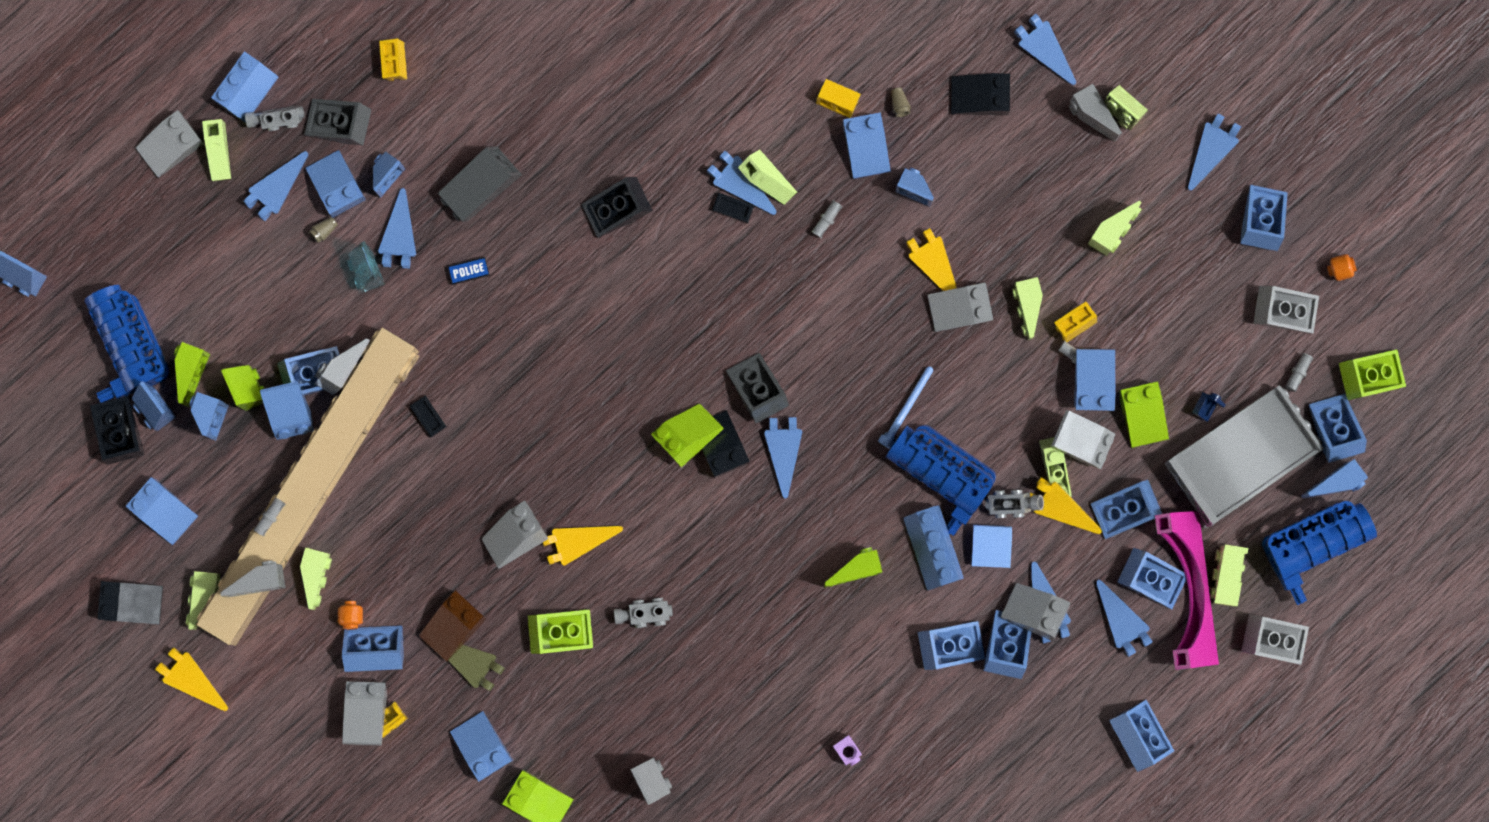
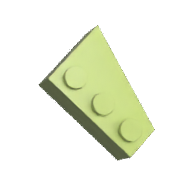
M1223 545L1219 546V550L1216 549L1215 561H1217V568H1214L1212 573V580H1215L1214 588L1211 587L1210 589L1212 604L1231 607L1238 606L1242 585L1241 576L1242 571L1245 569V565H1243L1244 554L1248 553V548Z

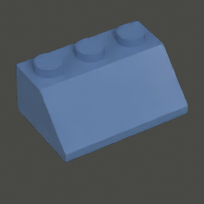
M244 51L211 98L221 107L246 123L245 113L254 112L279 77Z
M197 392L196 396L193 395L190 401L191 413L201 434L216 441L229 405L219 399Z
M402 626L361 627L354 630L344 629L342 659L345 672L403 669Z
M1147 700L1109 720L1137 772L1156 764L1174 752Z

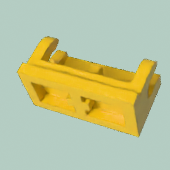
M398 38L379 41L382 78L389 81H394V79L407 80L404 42Z
M826 79L817 97L816 104L851 118L861 94Z
M1084 302L1054 322V324L1056 325L1057 332L1061 333L1062 339L1069 342L1096 324L1097 315L1088 303Z
M396 702L385 710L382 738L408 719Z

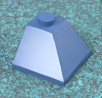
M387 152L379 154L373 166V190L380 198L405 170L402 163Z
M905 168L895 192L930 207L934 197L924 177L920 175V171L914 168H909V170Z

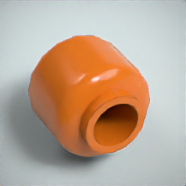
M1348 254L1331 258L1330 265L1327 266L1330 277L1334 276L1336 281L1352 278L1354 272L1357 271L1353 257H1349Z
M345 601L344 605L338 608V624L343 626V629H358V626L363 623V608L360 605H356V601Z

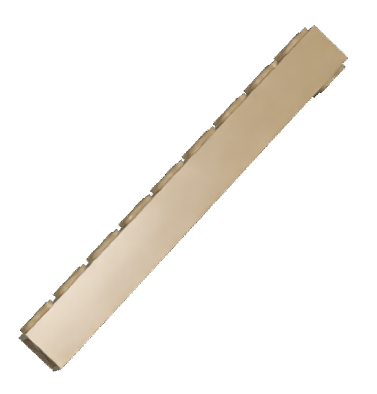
M384 328L375 332L370 343L362 353L363 359L360 364L357 362L341 388L343 391L340 396H335L321 419L322 424L320 428H316L313 431L310 439L300 452V455H302L300 460L293 463L287 476L280 484V492L278 495L274 494L264 510H268L275 497L283 501L286 505L276 517L277 521L272 523L265 536L255 532L254 528L251 530L247 540L238 552L240 556L230 564L227 572L218 583V591L210 596L205 607L198 615V623L196 625L228 645H237L270 591L234 597H222L221 592L255 567L262 566L261 562L276 561L277 564L282 565L283 569L285 568L400 381H405L410 370L417 362L419 351L415 347Z

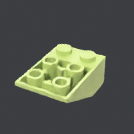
M1120 85L1111 91L1104 101L1111 115L1119 120V125L1124 129L1128 128L1131 130L1148 111Z
M1138 201L1103 221L1093 234L1088 245L1106 256L1110 252L1114 253L1121 243V240H1119L1120 236L1124 237L1131 227V224H1129L1130 220L1134 221L1140 213L1141 208L1139 206L1141 202Z

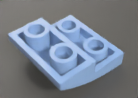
M973 525L972 566L1010 568L1012 526Z

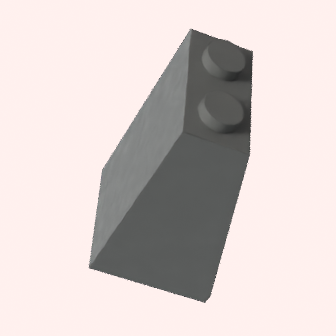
M498 146L486 147L438 194L441 196V202L454 211V217L459 221L465 222L473 218L522 174Z

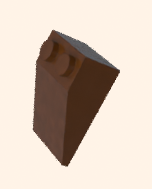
M455 590L441 605L419 637L447 662L484 623L486 618Z

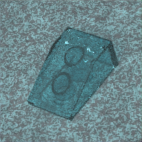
M365 241L361 242L348 254L350 260L347 263L350 271L355 272L356 278H354L357 289L361 288V291L364 293L383 286L385 283L372 249Z

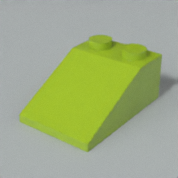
M182 342L181 345L177 346L174 356H176L178 403L189 407L210 354Z
M1398 350L1339 363L1347 400L1406 387Z
M250 365L221 370L236 406L247 411L263 404L260 390L265 389V387L260 386L258 382L260 376L256 368L253 369Z
M1158 382L1127 388L1118 392L1131 448L1169 439L1163 399Z
M698 404L665 421L651 435L682 468L724 428L701 404Z
M872 547L862 549L860 554L855 556L824 583L825 588L881 574L882 568L877 550H872Z
M590 610L528 615L531 654L593 648Z
M522 770L504 800L503 805L532 822H561L574 799L529 772Z

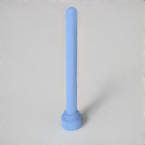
M928 366L889 431L879 438L878 442L883 446L891 449L894 445V436L933 372L932 367Z

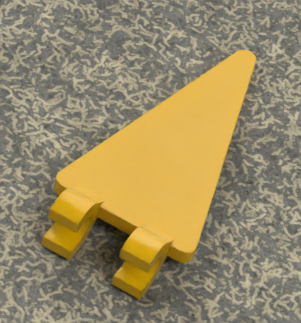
M929 228L922 233L928 242L924 246L919 248L914 238L906 242L912 252L909 254V258L942 291L957 288L941 237L935 238L932 230Z
M1042 477L1039 479L1037 488L1045 492L1043 495L1044 507L1042 510L1034 511L1036 514L1101 534V528L1057 482L1050 484Z
M623 527L553 529V535L547 536L548 539L543 542V546L555 543L558 554L547 556L549 565L560 561L563 566L569 564L622 532Z
M172 648L168 655L177 661L170 670L163 663L156 667V670L165 676L163 678L165 684L223 711L228 710L224 700L188 652L182 655L176 648Z

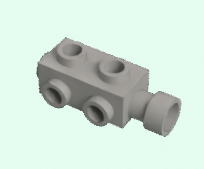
M300 105L266 110L261 113H245L248 128L261 124L262 129L268 128V131L280 129L279 126H287V128L297 127L303 120L302 118H304V109Z
M1022 489L1011 490V493H1005V490H995L992 495H988L985 506L989 510L990 515L995 514V518H1005L1007 514H1013V517L1017 518L1024 517V513L1031 512V509L1033 511L1042 510L1044 500L1042 495H1032L1030 497V492L1023 493Z
M663 598L652 599V603H644V600L632 601L633 605H629V610H622V608L614 609L615 625L631 621V625H635V628L647 627L646 623H654V626L666 625L669 617L673 616L672 605H668V602L663 601ZM657 608L662 609L663 613L661 615L655 613ZM638 610L643 611L642 617L636 616Z

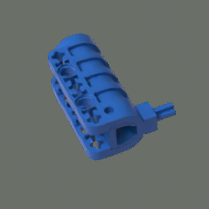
M112 285L98 290L84 299L119 378L109 382L111 387L97 393L101 403L114 397L122 398L134 394L139 383L142 381L154 386L169 378L171 374L170 367L137 297L127 291H123L120 285ZM153 350L152 355L148 356L149 352Z
M920 425L915 431L906 426L886 455L887 459L957 506L951 514L953 518L946 526L949 534L953 536L962 524L966 525L996 480V473L993 469L928 425ZM934 444H938L941 450L936 449ZM966 466L972 467L974 471H968Z
M1350 501L1333 504L1264 537L1261 545L1284 590H1290L1296 605L1307 601L1300 586L1303 584L1300 576L1301 573L1377 538V531L1369 513L1361 503L1353 505ZM1344 508L1345 511H1343L1342 514L1337 515L1336 512ZM1324 514L1328 517L1327 523L1323 520ZM1314 523L1316 525L1308 528V530L1302 531L1300 529L1308 526V524ZM1289 530L1293 533L1292 540L1288 536ZM1278 539H1280L1281 543L1278 542V543L1274 544L1273 546L1271 545V543L1273 542V540H1278Z

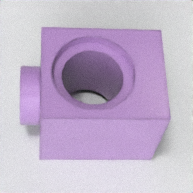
M849 735L833 745L845 765L850 764L853 766L861 760L859 756L862 754ZM847 746H851L854 750V754L851 757L843 755V749Z

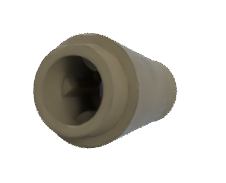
M902 88L891 90L893 113L896 117L909 115L911 113V106Z
M330 217L312 226L309 234L317 243L324 242L338 224Z

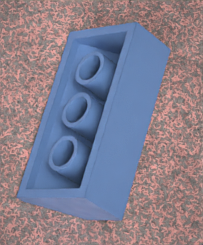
M933 506L904 517L903 519L927 590L929 591L964 579L940 506Z

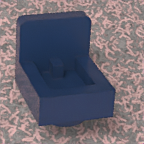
M1202 392L1192 413L1201 420L1208 422L1216 405L1224 408L1226 404L1221 401L1222 397L1212 392L1210 395Z

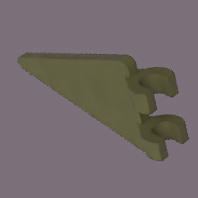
M462 645L449 659L450 663L474 688H478L481 685L490 691L495 684L485 679L488 671L492 669L498 674H502L505 669L495 662V655Z

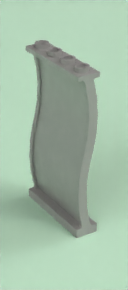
M1280 385L1164 463L1208 527L1324 449L1320 438L1313 434L1310 430L1311 425L1309 422L1301 417L1298 406L1292 404L1286 389L1281 388Z

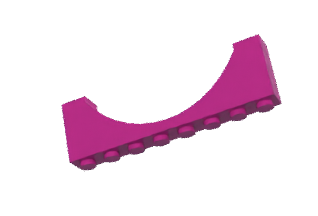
M1197 511L1155 515L1157 535H1162L1176 552L1183 566L1189 589L1190 602L1187 627L1176 650H1173L1175 670L1219 665L1199 513Z

